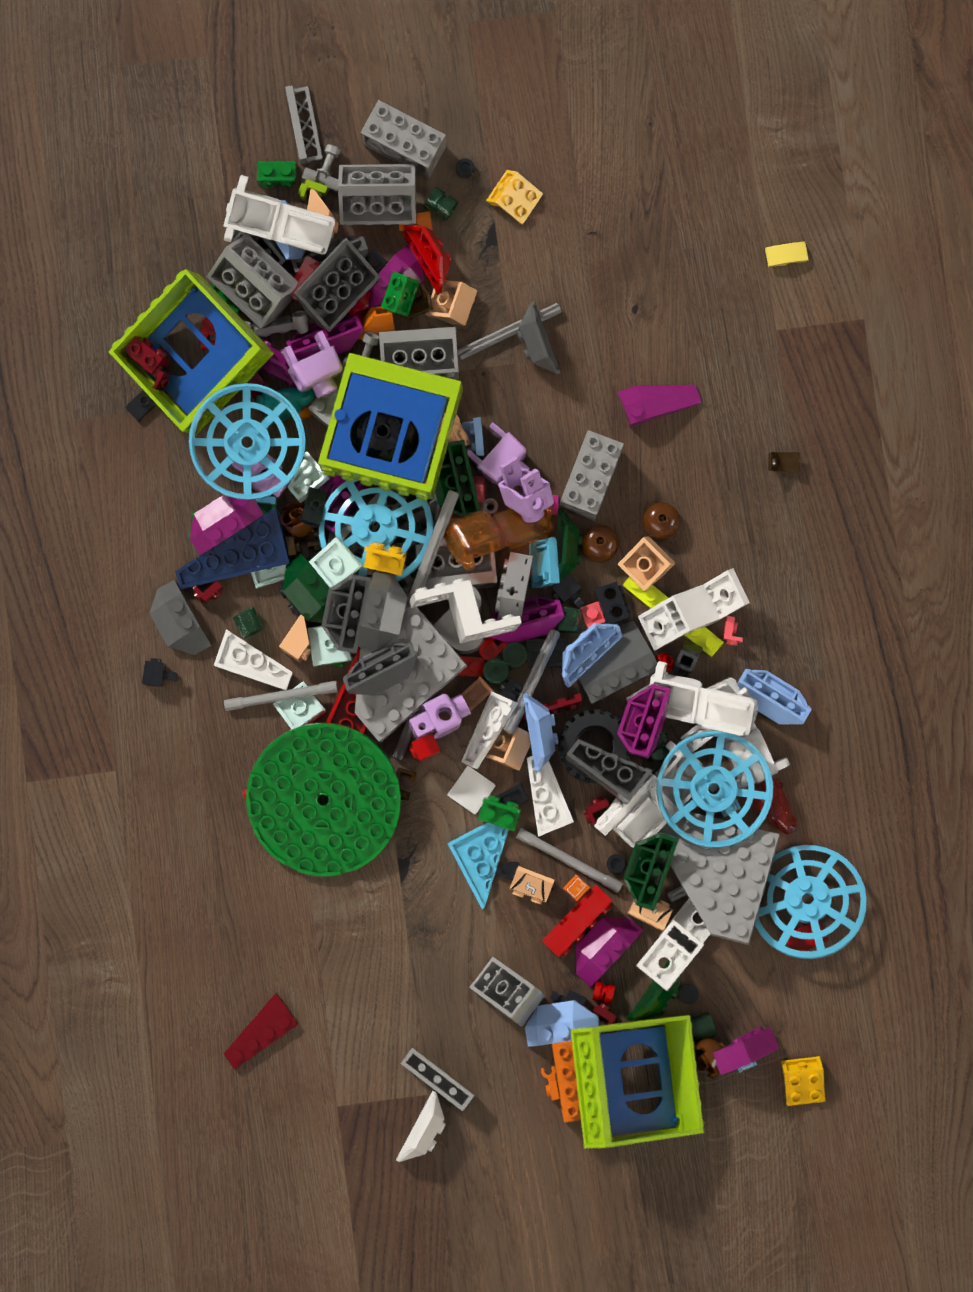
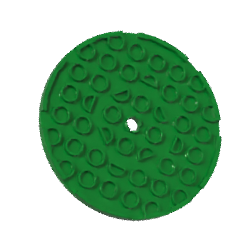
M312 723L298 726L283 733L273 740L261 753L249 776L246 791V807L254 834L273 858L300 873L313 876H336L361 868L373 860L385 848L395 831L400 816L401 791L392 763L374 741L361 732L347 726L333 723ZM320 795L328 796V804H321L318 801V797Z

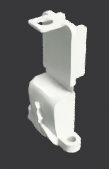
M240 176L238 186L233 189L230 202L226 208L227 214L223 226L227 228L224 241L232 242L234 232L238 230L319 254L327 252L335 227V219L333 217L287 205L279 199L247 191L248 177Z
M658 661L655 674L651 676L650 685L654 684L671 689L667 718L696 723L705 728L740 736H746L750 733L751 727L756 720L759 702L755 704L753 698L710 688H702V683L695 679L669 675L666 673L667 663Z
M728 678L708 687L731 694L740 691L734 678ZM753 723L748 735L740 736L753 744L762 754L768 764L771 775L777 774L779 770L790 765L787 757L773 761L765 740L755 723ZM725 738L724 750L736 754L743 761L753 755L742 744ZM728 757L733 769L738 766L734 760ZM758 761L748 767L754 784L765 781V775ZM743 771L736 776L737 788L744 789L748 787L747 778Z
M670 740L665 747L671 751L676 745ZM680 750L675 753L668 763L663 778L675 779L678 768L686 760ZM690 764L684 770L680 780L692 781L696 771ZM659 770L654 774L657 778ZM657 782L613 827V831L632 848H634L635 842L657 834L667 824L658 805ZM712 783L708 789L713 793L718 786ZM662 786L663 802L671 817L679 811L674 799L673 787ZM679 788L680 799L684 806L692 796L690 789Z

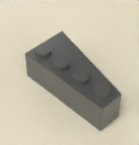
M579 739L565 757L567 761L626 805L629 804L653 771L643 768L634 762L624 760L615 754L605 752Z

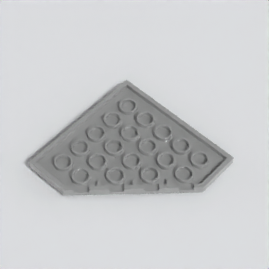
M408 595L400 635L380 649L392 643L411 642L417 660L409 678L375 696L356 694L355 714L379 742L387 738L421 708L424 703L430 700L467 667V664L418 607H410V597ZM360 647L359 660L377 651Z
M689 812L697 820L705 822V815ZM685 817L675 823L685 833L703 840L704 828L694 825ZM713 819V824L725 822V820ZM667 823L660 832L679 838L670 867L676 874L710 935L749 945L779 841V834L757 829L749 837L733 845L705 847L684 839ZM736 824L723 829H712L711 841L728 840L740 835L742 832Z

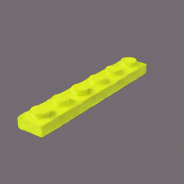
M630 576L622 585L650 609L668 599L666 595L653 585L646 591H643ZM706 627L684 635L692 643L702 647V651L711 658L724 643Z

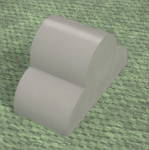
M472 586L480 614L481 597L478 590ZM451 609L433 625L456 653L461 655L475 653L480 649L484 638L460 644Z
M494 957L490 959L469 987L520 1027L524 1025L545 997L539 989Z

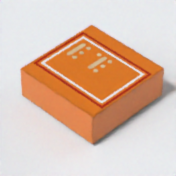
M576 874L563 889L578 901L590 887Z

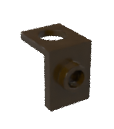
M422 282L419 284L422 296L414 299L408 315L409 319H413L433 309L430 294Z
M769 451L768 471H800V453Z

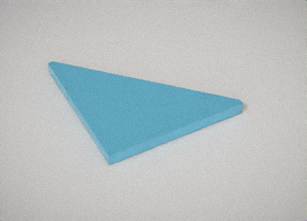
M485 823L447 843L482 909L485 908L508 833V829L490 823Z

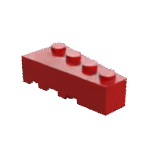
M595 885L541 942L557 957L560 955L565 957L571 950L569 946L574 941L578 943L585 936L583 931L587 927L591 929L598 922L596 918L600 913L605 915L612 907L610 903L613 900Z

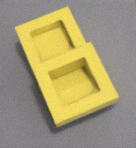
M805 242L788 243L765 248L768 267L808 261Z

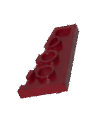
M581 693L575 694L574 698L571 699L562 698L553 704L545 703L543 705L549 709L550 715L561 713L560 710L565 708L568 711L579 708V704H582ZM524 712L519 725L523 724V720L527 719L526 712Z
M277 993L273 995L223 1053L234 1070L298 1025Z

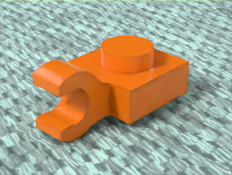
M430 211L416 213V224L409 225L425 226L433 231ZM399 224L400 231L404 230V224Z
M551 1066L552 1073L549 1075L545 1074L544 1068H541L542 1076L547 1078L549 1085H545L547 1097L551 1096L552 1100L560 1099L555 1077V1067Z

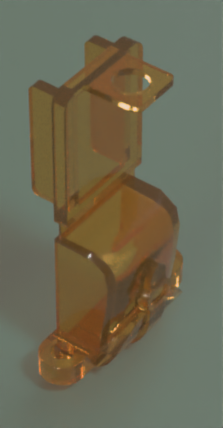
M551 506L547 508L548 513L544 510V516L540 520L531 523L524 522L521 514L513 509L494 514V516H491L486 510H480L459 519L450 518L443 537L447 543V548L452 552L457 563H462L464 569L468 571L475 568L473 558L501 550L507 546L513 549L548 537L549 533L553 531L551 523L552 508Z

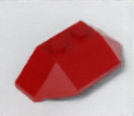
M405 225L403 230L405 241L414 253L437 294H441L449 274L450 264L452 263L450 255L445 253L441 240L436 238L431 230L425 226Z

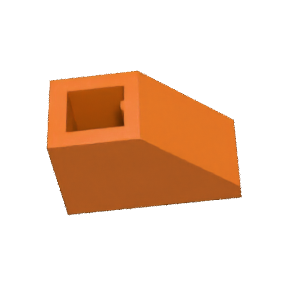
M381 306L372 307L360 322L363 332L358 340L363 339L366 332L379 336V332L395 331L392 311L386 310Z

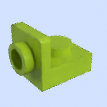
M306 179L305 184H301L298 194H301V200L305 201L311 189H314L320 198L321 196L327 197L329 189L326 185Z

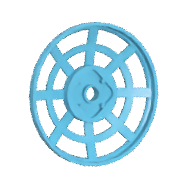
M235 384L215 392L198 409L190 428V455L197 472L214 490L236 499H259L279 491L297 473L305 453L304 427L296 409L280 393L259 384ZM243 390V402L232 404L222 411L213 403L225 394ZM251 390L268 394L277 399L280 404L272 411L264 405L251 402ZM243 408V419L232 423L225 416L233 410ZM251 408L260 410L268 416L261 423L252 420ZM208 409L215 418L209 426L207 438H195L198 422L205 410ZM285 409L291 413L296 423L299 438H287L285 427L278 417ZM220 421L227 428L224 439H212L214 429ZM273 421L279 428L281 438L270 439L266 428ZM244 437H249L252 439L253 444L251 447L245 448L242 446L241 440ZM195 446H207L209 458L215 466V469L208 476L198 461ZM212 446L224 447L228 457L219 463L214 455ZM270 446H281L280 455L274 464L266 455ZM287 446H299L296 462L290 473L286 475L279 467L285 458ZM233 462L243 465V477L234 475L226 469ZM262 462L269 469L260 475L251 477V465ZM220 474H223L231 480L243 482L244 494L228 491L213 481ZM272 474L281 480L278 485L269 490L251 494V482L263 480Z
M354 479L353 482H344L330 495L325 503L319 526L321 548L323 549L327 546L324 536L325 520L335 522V535L342 540L347 548L356 542L364 549L365 546L373 542L382 543L384 548H390V545L398 536L406 539L401 547L403 548L402 552H406L412 541L424 544L419 555L407 568L403 569L402 576L394 575L397 581L409 576L420 566L434 530L433 517L427 501L416 499L407 503L399 494L391 490L384 491L379 488H368L358 491L354 484L358 480ZM347 487L352 496L343 503L338 514L328 513L329 506L334 498ZM367 494H380L377 504L366 505L362 496ZM387 496L396 499L402 507L391 511L385 506ZM355 501L360 510L354 517L344 516L348 506ZM423 506L427 519L426 536L415 533V519L412 510ZM407 513L409 520V531L398 528L397 518ZM374 522L380 524V529L377 532L370 531V525ZM341 523L352 525L353 535L344 541L341 536ZM365 550L362 559L357 556L355 557L362 565L358 575L366 577L368 568H364L367 554Z
M705 731L685 738L668 753L659 770L656 793L663 817L677 834L697 845L724 847L741 842L760 827L771 806L773 782L766 760L753 744L736 734L723 731ZM717 737L715 748L703 749L692 754L686 746L688 743L700 738ZM725 738L742 744L753 755L743 761L736 754L724 750ZM680 750L686 760L678 768L675 779L663 778L668 763L675 753ZM714 754L713 766L702 768L697 758L703 755ZM722 755L734 760L738 766L731 771L721 767ZM757 761L760 763L765 775L766 792L754 791V781L748 767ZM690 764L696 771L692 781L680 780L684 770ZM743 771L747 778L748 790L737 788L735 777ZM712 783H716L719 786L718 793L714 795L708 790L709 785ZM662 786L673 787L674 799L679 811L671 817L663 802ZM679 788L690 789L693 800L683 806L680 799ZM736 796L747 797L743 808L737 814L731 804ZM753 798L765 800L760 815L748 828L742 818L749 810ZM697 806L705 810V822L697 820L689 812ZM725 810L731 818L723 823L713 824L714 812ZM685 817L694 825L704 828L703 840L685 833L675 823ZM736 824L742 832L740 835L728 840L711 841L712 829H723Z
M801 845L782 850L774 855L773 862L791 853L794 863L781 869L775 876L769 874L767 881L771 884L767 893V906L759 908L755 921L756 929L770 946L791 957L817 959L838 952L853 940L864 921L867 898L859 873L846 858L825 847ZM816 850L831 856L825 864L814 860L801 861L799 851ZM837 860L843 862L852 872L857 885L846 886L842 877L832 868ZM803 866L819 867L821 871L817 877L806 876ZM796 868L798 878L789 884L781 879L788 871ZM828 873L837 880L840 885L839 888L829 889L823 882ZM778 886L786 891L785 900L773 904L774 889ZM860 892V911L857 921L854 923L845 917L849 906L848 894ZM805 895L813 897L814 900L811 904H805L802 901ZM843 895V905L839 913L831 908V897ZM787 909L792 917L787 926L779 919L775 911ZM770 913L774 923L784 931L778 942L766 932L759 920L760 916ZM826 915L835 919L833 924L820 931L819 920ZM798 922L810 923L813 933H802L794 929ZM840 924L851 930L840 942L825 949L822 937L832 933ZM790 936L807 940L815 939L817 951H798L790 949L785 945Z

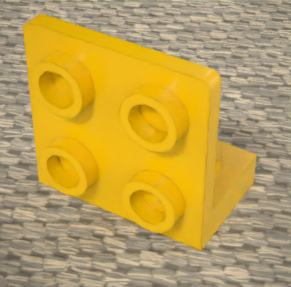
M506 170L486 201L490 205L501 207L520 224H524L543 193L518 172Z
M378 542L365 546L364 550L367 551L364 568L402 576L407 552H402L403 548L396 546L384 548V544Z
M820 1056L781 1061L787 1106L825 1101L824 1073Z

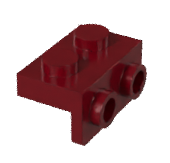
M311 255L306 256L294 277L298 283L291 297L295 300L298 299L294 292L321 264Z
M134 336L124 350L129 356L151 374L155 372L159 365L167 368L171 361L166 358L167 354L163 350L154 348V343L147 337Z

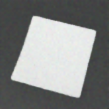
M467 766L447 795L473 814H476L483 804V798H488L496 785Z

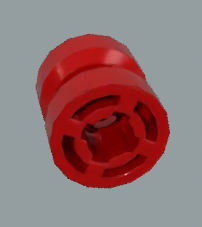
M596 981L592 1000H602L607 1004H611L615 986H605L601 982Z

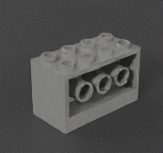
M380 100L377 101L361 131L362 145L399 164H415L416 173L428 179L446 148V135Z
M415 164L339 165L338 197L340 225L416 224Z
M248 234L226 246L207 275V278L213 285L221 290L228 299L260 328H263L283 314L293 299L291 294L298 283Z
M455 327L379 332L381 361L453 380L459 379ZM440 356L441 360H436L435 358ZM417 358H422L423 360L418 362ZM399 359L404 360L402 363H398Z
M588 430L562 495L559 508L595 521L622 453L624 443Z
M480 534L474 539H469V536L458 537L456 541H450V538L442 539L433 563L435 564L436 561H439L442 565L438 568L434 565L432 566L425 584L427 590L435 588L434 586L440 583H446V585L453 584L454 580L462 578L465 581L470 580L472 586L476 589L497 587L492 536L488 537V534ZM422 543L416 545L417 556L419 555L424 545ZM473 557H477V559H480L478 563H474L470 560H472ZM454 559L461 561L458 565L451 563L454 562Z

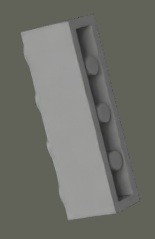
M414 1048L409 1051L400 1063L461 1111L466 1108L475 1096V1094Z

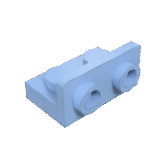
M481 417L473 418V421L463 422L462 427L468 434V439L471 442V445L466 447V450L469 449L477 457L484 459Z

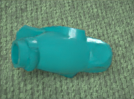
M292 387L276 391L293 405L297 413H300V410L310 404L315 398L313 389L303 393L298 388ZM262 393V395L257 396V403L264 405L272 411L280 404L277 399L268 394ZM285 409L278 417L281 421L291 418L292 415Z

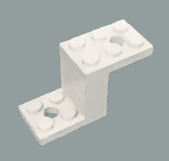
M732 568L703 585L673 595L639 615L638 618L655 651L685 634L714 624L750 602ZM725 590H727L729 597L726 596Z
M464 578L454 580L453 584L446 585V583L437 584L433 589L427 590V587L415 590L416 593L409 600L411 608L448 600L460 644L515 631L522 623L520 616L514 617L513 614L503 616V620L495 621V619H489L482 624L471 581H465Z
M690 898L636 965L666 991L704 946V941L710 935L704 922L696 924L693 921V915L697 911ZM662 957L668 958L670 962L666 969H662L658 965V961Z

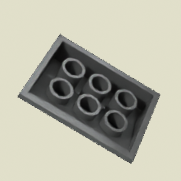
M345 238L294 292V295L313 321L322 329L330 332L376 283L380 276L352 243Z
M634 620L620 626L623 637L578 678L591 706L655 673L657 661Z

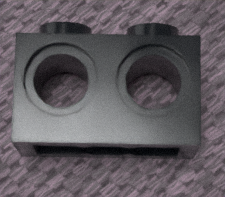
M616 581L594 590L606 624H617L629 620L631 611L628 603L624 604L622 597L625 594L622 585L618 586ZM613 590L616 597L614 599H607L605 592ZM619 608L622 611V615L614 617L611 614L612 609Z

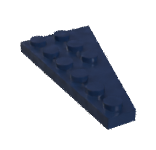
M277 507L176 570L179 589L289 564L290 558Z

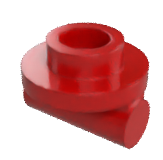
M666 653L655 656L657 663L658 661L667 663L666 673L673 669V659Z

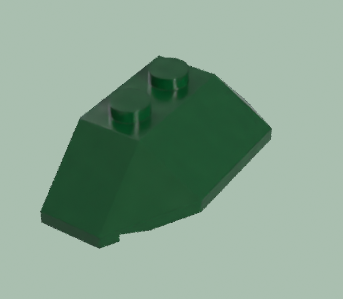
M464 440L448 443L435 490L438 505L441 507L449 490L459 494L452 513L460 518L481 515Z
M558 509L556 528L559 581L569 573H573L576 570V565H580L581 554H578V546H582L583 535H579L580 529L563 509Z
M299 554L286 565L283 593L308 622L322 623L330 587L312 565Z
M660 832L635 842L623 879L636 905L655 910L679 838Z
M669 960L666 962L662 969H666L669 966ZM679 977L667 991L653 980L626 1018L628 1020L656 1017L659 1013L663 1015L669 1007L666 1003L670 998L674 1000L680 992L678 989L680 986Z

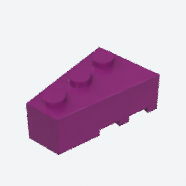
M760 1026L732 1040V1044L713 1054L716 1058L718 1070L723 1075L759 1060L779 1049V1045L771 1027L763 1029Z

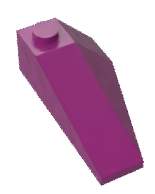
M696 385L633 386L617 392L630 428L702 403Z

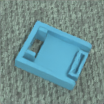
M550 537L530 543L529 555L533 556L530 571L531 587L543 588L560 583L556 538Z

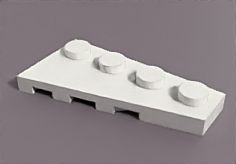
M226 629L214 666L287 690L293 672Z
M491 691L463 756L462 763L478 769L518 705L517 702Z
M533 756L528 757L527 764L539 837L574 821L549 760L540 772L535 773Z
M651 773L628 805L616 797L604 814L599 817L594 827L606 836L657 782V777Z

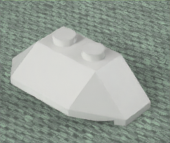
M432 1091L396 1161L408 1160L424 1155L428 1150H433L437 1142L433 1139L437 1133H442L446 1125L443 1123L445 1118L436 1091Z

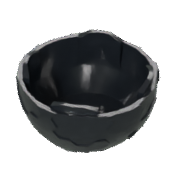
M371 411L359 416L351 428V443L358 453H360ZM383 413L377 414L366 456L392 462L403 423L402 418ZM409 422L398 461L399 464L405 462L410 457L416 441V427L412 422ZM377 427H386L387 434L379 436L377 434Z

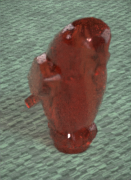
M775 777L772 778L773 798L766 819L786 835L792 834L797 829V818L792 815L790 804L782 790L783 783L780 782L779 778ZM764 781L765 785H763L762 788L763 791L766 792V781ZM753 798L752 804L760 813L765 800Z

